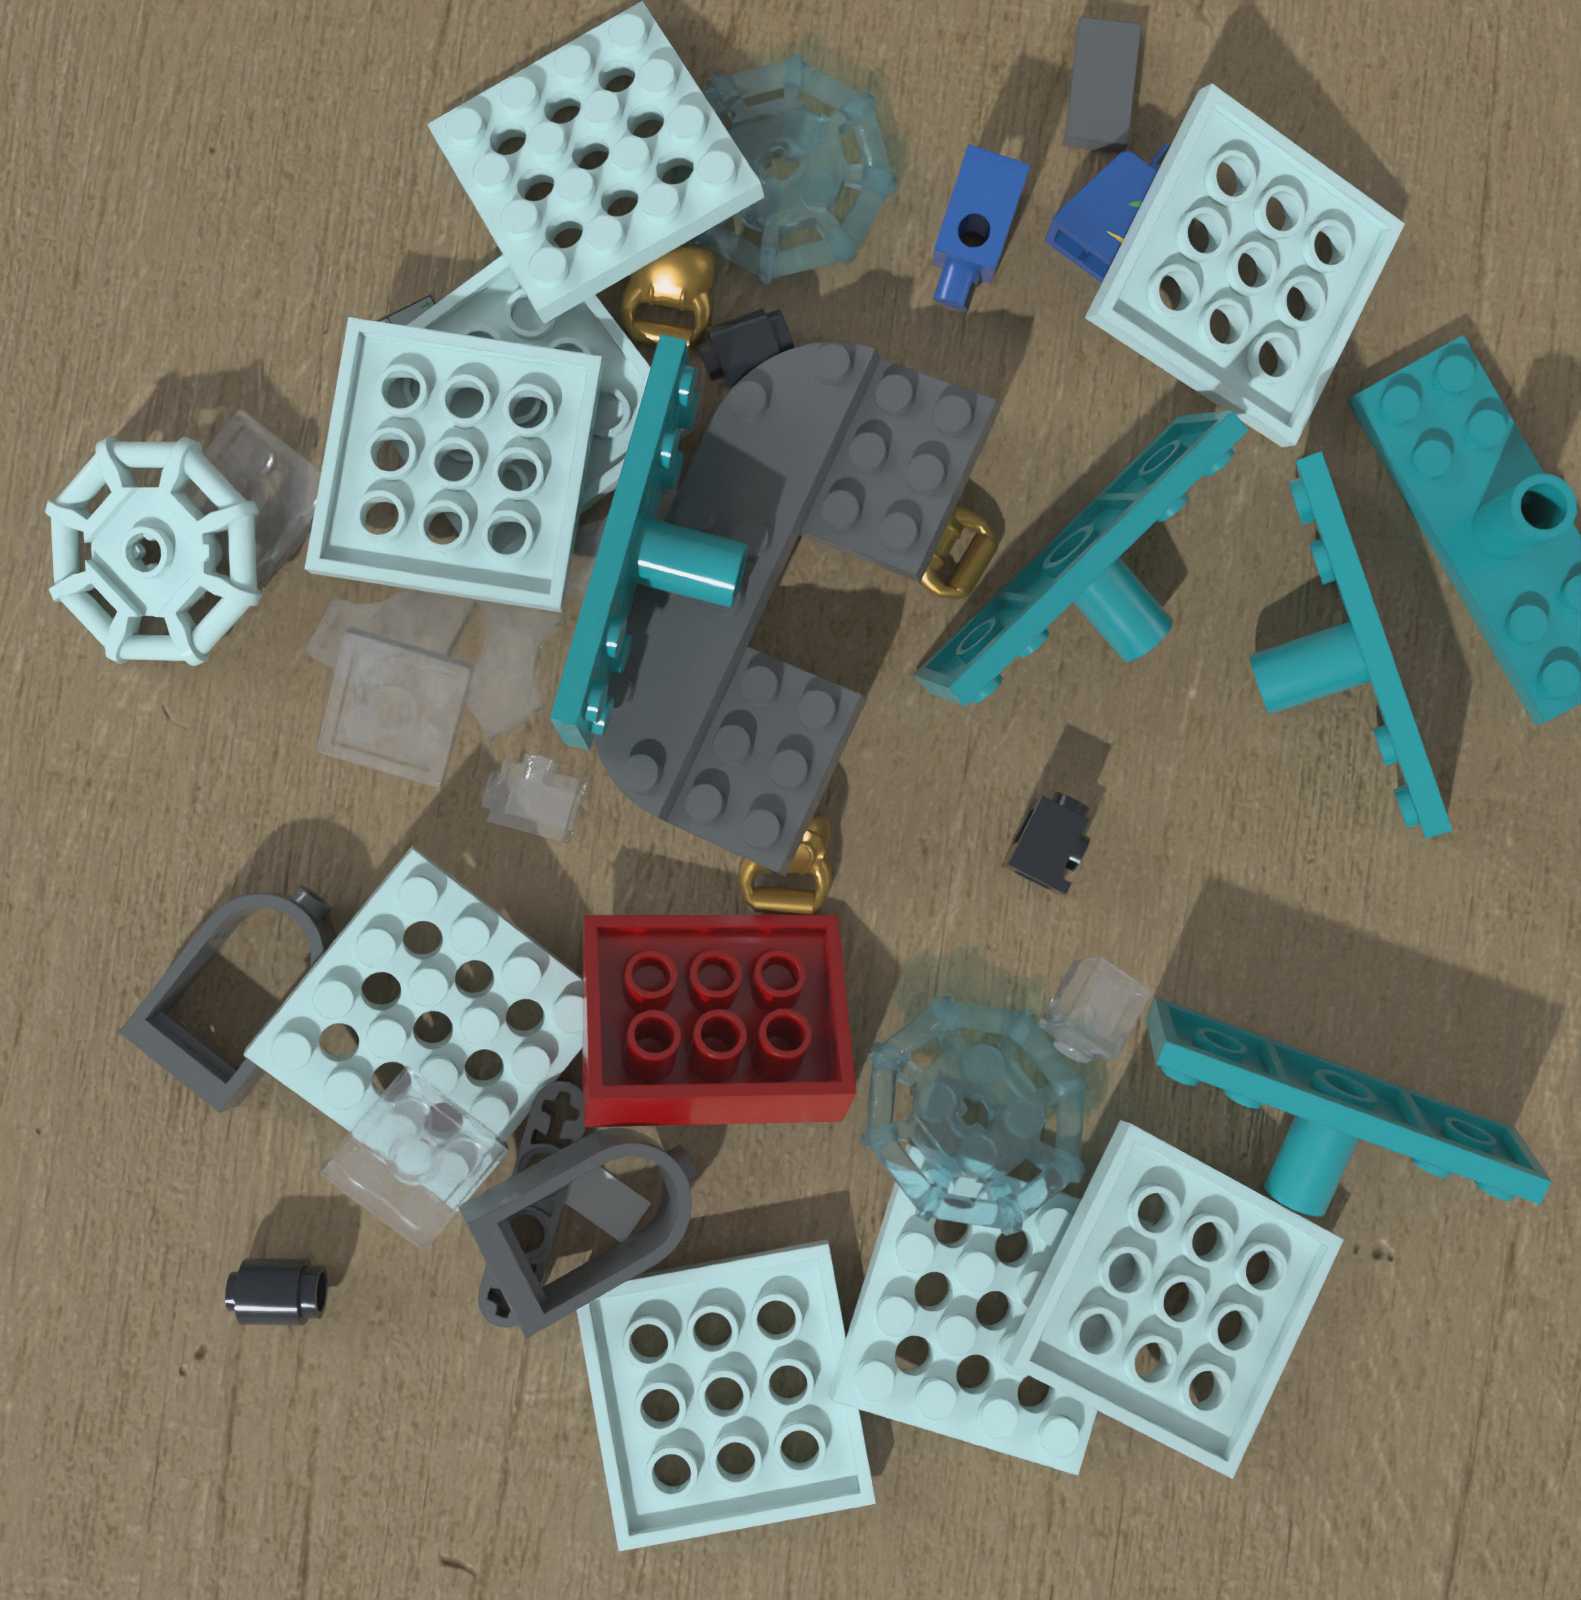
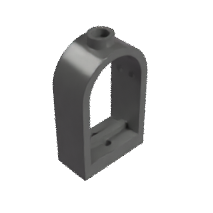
M300 886L293 896L285 894H250L235 898L217 909L119 1031L121 1035L219 1113L240 1106L266 1071L248 1058L237 1068L170 1015L169 1012L237 926L249 915L264 908H273L287 914L302 928L310 946L311 969L337 936L331 923L326 918V915L332 909L331 906L319 895L304 886Z
M609 1128L583 1137L459 1205L458 1208L525 1339L666 1258L679 1244L688 1227L692 1210L689 1183L698 1179V1174L681 1144L666 1152L656 1141L641 1132L627 1128ZM636 1156L656 1162L662 1174L663 1195L659 1209L651 1222L637 1234L541 1288L506 1218L611 1160Z

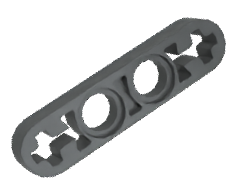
M558 1079L553 1083L547 1084L537 1093L531 1106L512 1176L527 1169L528 1162L532 1156L539 1153H549L552 1155L565 1148L564 1145L556 1141L535 1140L537 1130L545 1135L551 1132L555 1112L546 1109V1101L556 1100L562 1091L571 1094L570 1105L579 1109V1117H569L564 1122L559 1139H572V1143L586 1136L588 1127H584L582 1084L572 1079ZM572 1182L506 1218L509 1225H511L516 1217L528 1215L538 1219L543 1225L545 1234L542 1245L533 1250H523L529 1264H536L537 1266L534 1274L541 1288L544 1284ZM486 1263L478 1292L480 1311L488 1322L498 1327L511 1328L517 1326L518 1323L512 1311L500 1308L502 1297L493 1293V1288H500Z

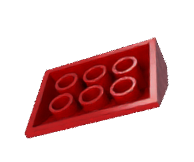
M584 915L582 1052L584 1127L842 1122L857 1093L838 915Z

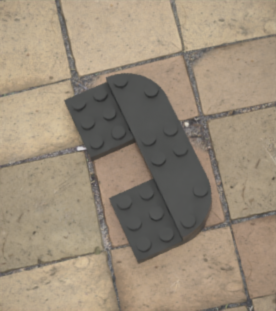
M850 342L811 343L787 350L751 370L732 388L712 417L663 522L748 543L749 548L745 570L733 608L637 584L625 634L632 636L628 660L622 674L612 672L607 696L614 698V706L607 732L604 736L597 734L594 736L595 747L607 773L617 787L632 802L646 812L673 826L786 876L865 705L866 699L860 693L747 646L799 535L921 583L998 416L1000 407L996 399L881 359L876 348Z

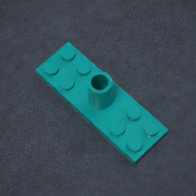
M660 334L549 718L565 745L590 751L595 734L604 736L607 732L614 706V698L607 696L612 672L622 674L628 660L632 636L625 634L637 584L733 608L739 593L747 561L748 543L656 520L665 488L675 490L680 477L683 452L677 451L681 430H692L700 403V392L694 391L698 369L689 365L687 340Z
M1462 335L1355 394L1347 402L1536 726L1552 720L1581 703V535L1573 523L1577 515V500L1572 488L1563 479L1555 475L1544 474L1467 340Z
M1233 410L1179 415L936 651L913 676L930 694L965 707L971 701L974 704L979 703L998 688L1003 680L1000 673L1017 656L1024 658L1030 655L1046 641L1050 634L1047 627L1072 602L1123 661L1130 662L1151 651L1169 633L1173 626V619L1120 556L1156 520L1163 522L1175 515L1187 503L1189 495L1186 491L1202 476L1208 477L1215 474L1230 462L1235 455V450L1232 446L1249 431Z
M1320 451L1296 460L1299 478L1288 482L1301 524L1305 525L1313 521L1315 522L1320 540L1309 543L1310 550L1322 585L1335 581L1348 621L1249 655L1269 715L1370 682L1384 725L1372 729L1385 766L1398 763L1405 783L1404 786L1394 788L1393 791L1406 827L1411 828L1419 825L1425 839L1453 831L1323 453Z
M1154 997L1146 1016V1023L1155 1063L1161 1066L1164 1074L1186 1085L1196 1086L1199 1084V1081L1219 1087L1224 1089V1094L1231 1100L1249 1108L1259 1109L1262 1104L1295 1115L1264 1183V1188L1268 1194L1286 1207L1310 1216L1325 1215L1360 1139L1411 1157L1415 1165L1432 1175L1449 1178L1454 1173L1474 1180V1183L1481 1190L1498 1199L1513 1201L1514 1197L1518 1196L1541 1205L1552 1181L1515 1127Z

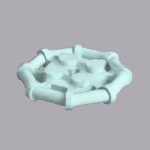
M112 436L107 437L96 443V453L57 499H48L45 513L51 516L54 586L49 588L50 594L54 602L61 601L105 647L106 657L112 661L124 664L129 659L186 661L191 666L202 664L209 660L210 650L250 606H258L263 592L257 588L255 517L260 514L255 501H247L202 454V446L195 440L182 437L177 442L119 441ZM132 468H163L159 487H136L131 472ZM191 479L220 510L205 516L183 493L189 480ZM107 483L111 493L93 514L90 513L85 507ZM78 530L84 532V543H91L92 560H85L86 571L81 573ZM228 530L230 576L216 572V567L222 558V548L219 541L215 538V533ZM144 537L149 541H158L161 548L159 564L151 563L145 566L141 560L146 554V550L141 544ZM94 588L100 592L117 610L114 619L88 592ZM207 590L214 595L221 596L220 601L196 626L188 612L190 608ZM141 616L165 617L169 635H140Z

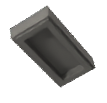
M1079 17L1075 35L1063 146L1118 153L1125 151L1128 145L1141 24Z

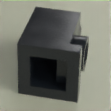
M1055 792L1052 800L1045 796L1034 799L1001 867L1057 895L1067 894L1072 883L1060 876L1064 868L1072 872L1075 871L1088 848L1090 837L1082 834L1089 820L1086 816L1090 808L1082 802L1060 792Z

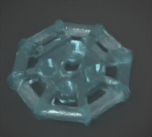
M791 53L788 60L725 76L716 72L706 79L708 87L703 94L718 118L723 111L733 120L729 135L762 185L764 198L734 215L741 218L750 229L764 231L761 239V248L724 228L722 225L729 219L727 218L689 241L692 245L703 244L759 277V283L772 285L774 278L836 262L848 265L857 258L856 249L886 198L897 191L898 176L890 168L875 112L878 107L876 99L870 92L861 94L803 61V54ZM784 88V97L747 107L742 99ZM801 90L837 111L830 118L820 113V118L806 110V104L799 101ZM850 130L855 131L863 164L846 163L839 136ZM783 153L787 162L797 161L799 168L791 171L790 178L778 180L776 176H769L764 170L772 166V156L775 154ZM683 165L672 168L676 184L687 180L693 172L692 168ZM844 186L860 190V195L844 222L840 225L838 220L830 213L836 206L840 192ZM816 225L823 238L822 240L779 250V234Z
M949 994L934 998L932 1007L884 1043L875 1042L868 1053V1058L872 1062L866 1130L860 1134L863 1148H871L915 1206L914 1215L926 1223L931 1218L997 1228L1005 1235L1021 1232L1023 1222L1068 1184L1071 1182L1079 1183L1086 1171V1167L1081 1162L1084 1095L1090 1091L1086 1077L1079 1078L1034 1022L1036 1014L1026 1008L1016 1012L955 1001ZM962 1028L1004 1035V1037L999 1042L997 1049L988 1044H980L975 1047L964 1045ZM937 1035L945 1054L922 1070L909 1059V1056ZM1021 1047H1023L1049 1080L1050 1085L1038 1090L1013 1059ZM897 1081L909 1086L910 1097L913 1096L912 1111L908 1114L907 1121L893 1122ZM964 1098H970L975 1103L981 1101L988 1110L986 1118L989 1122L986 1130L978 1122L970 1127L964 1123L961 1117L967 1111L966 1104L963 1102ZM1058 1103L1056 1147L1054 1148L1040 1142V1130L1043 1128L1046 1119L1043 1107H1049ZM911 1139L934 1168L935 1172L929 1180L902 1147L901 1142ZM1027 1158L1043 1171L1014 1194L1005 1176ZM961 1177L977 1179L976 1183L985 1184L988 1200L949 1194L948 1190L952 1179H959Z

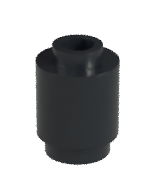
M763 308L707 328L706 333L709 342L698 345L711 382L722 378L727 389L733 388L751 370L766 360L795 348L781 310L777 309L765 313Z
M245 1258L239 1270L231 1272L228 1277L225 1292L227 1310L235 1312L236 1319L240 1325H305L308 1319H321L326 1308L328 1296L327 1270L324 1265H312L309 1259Z

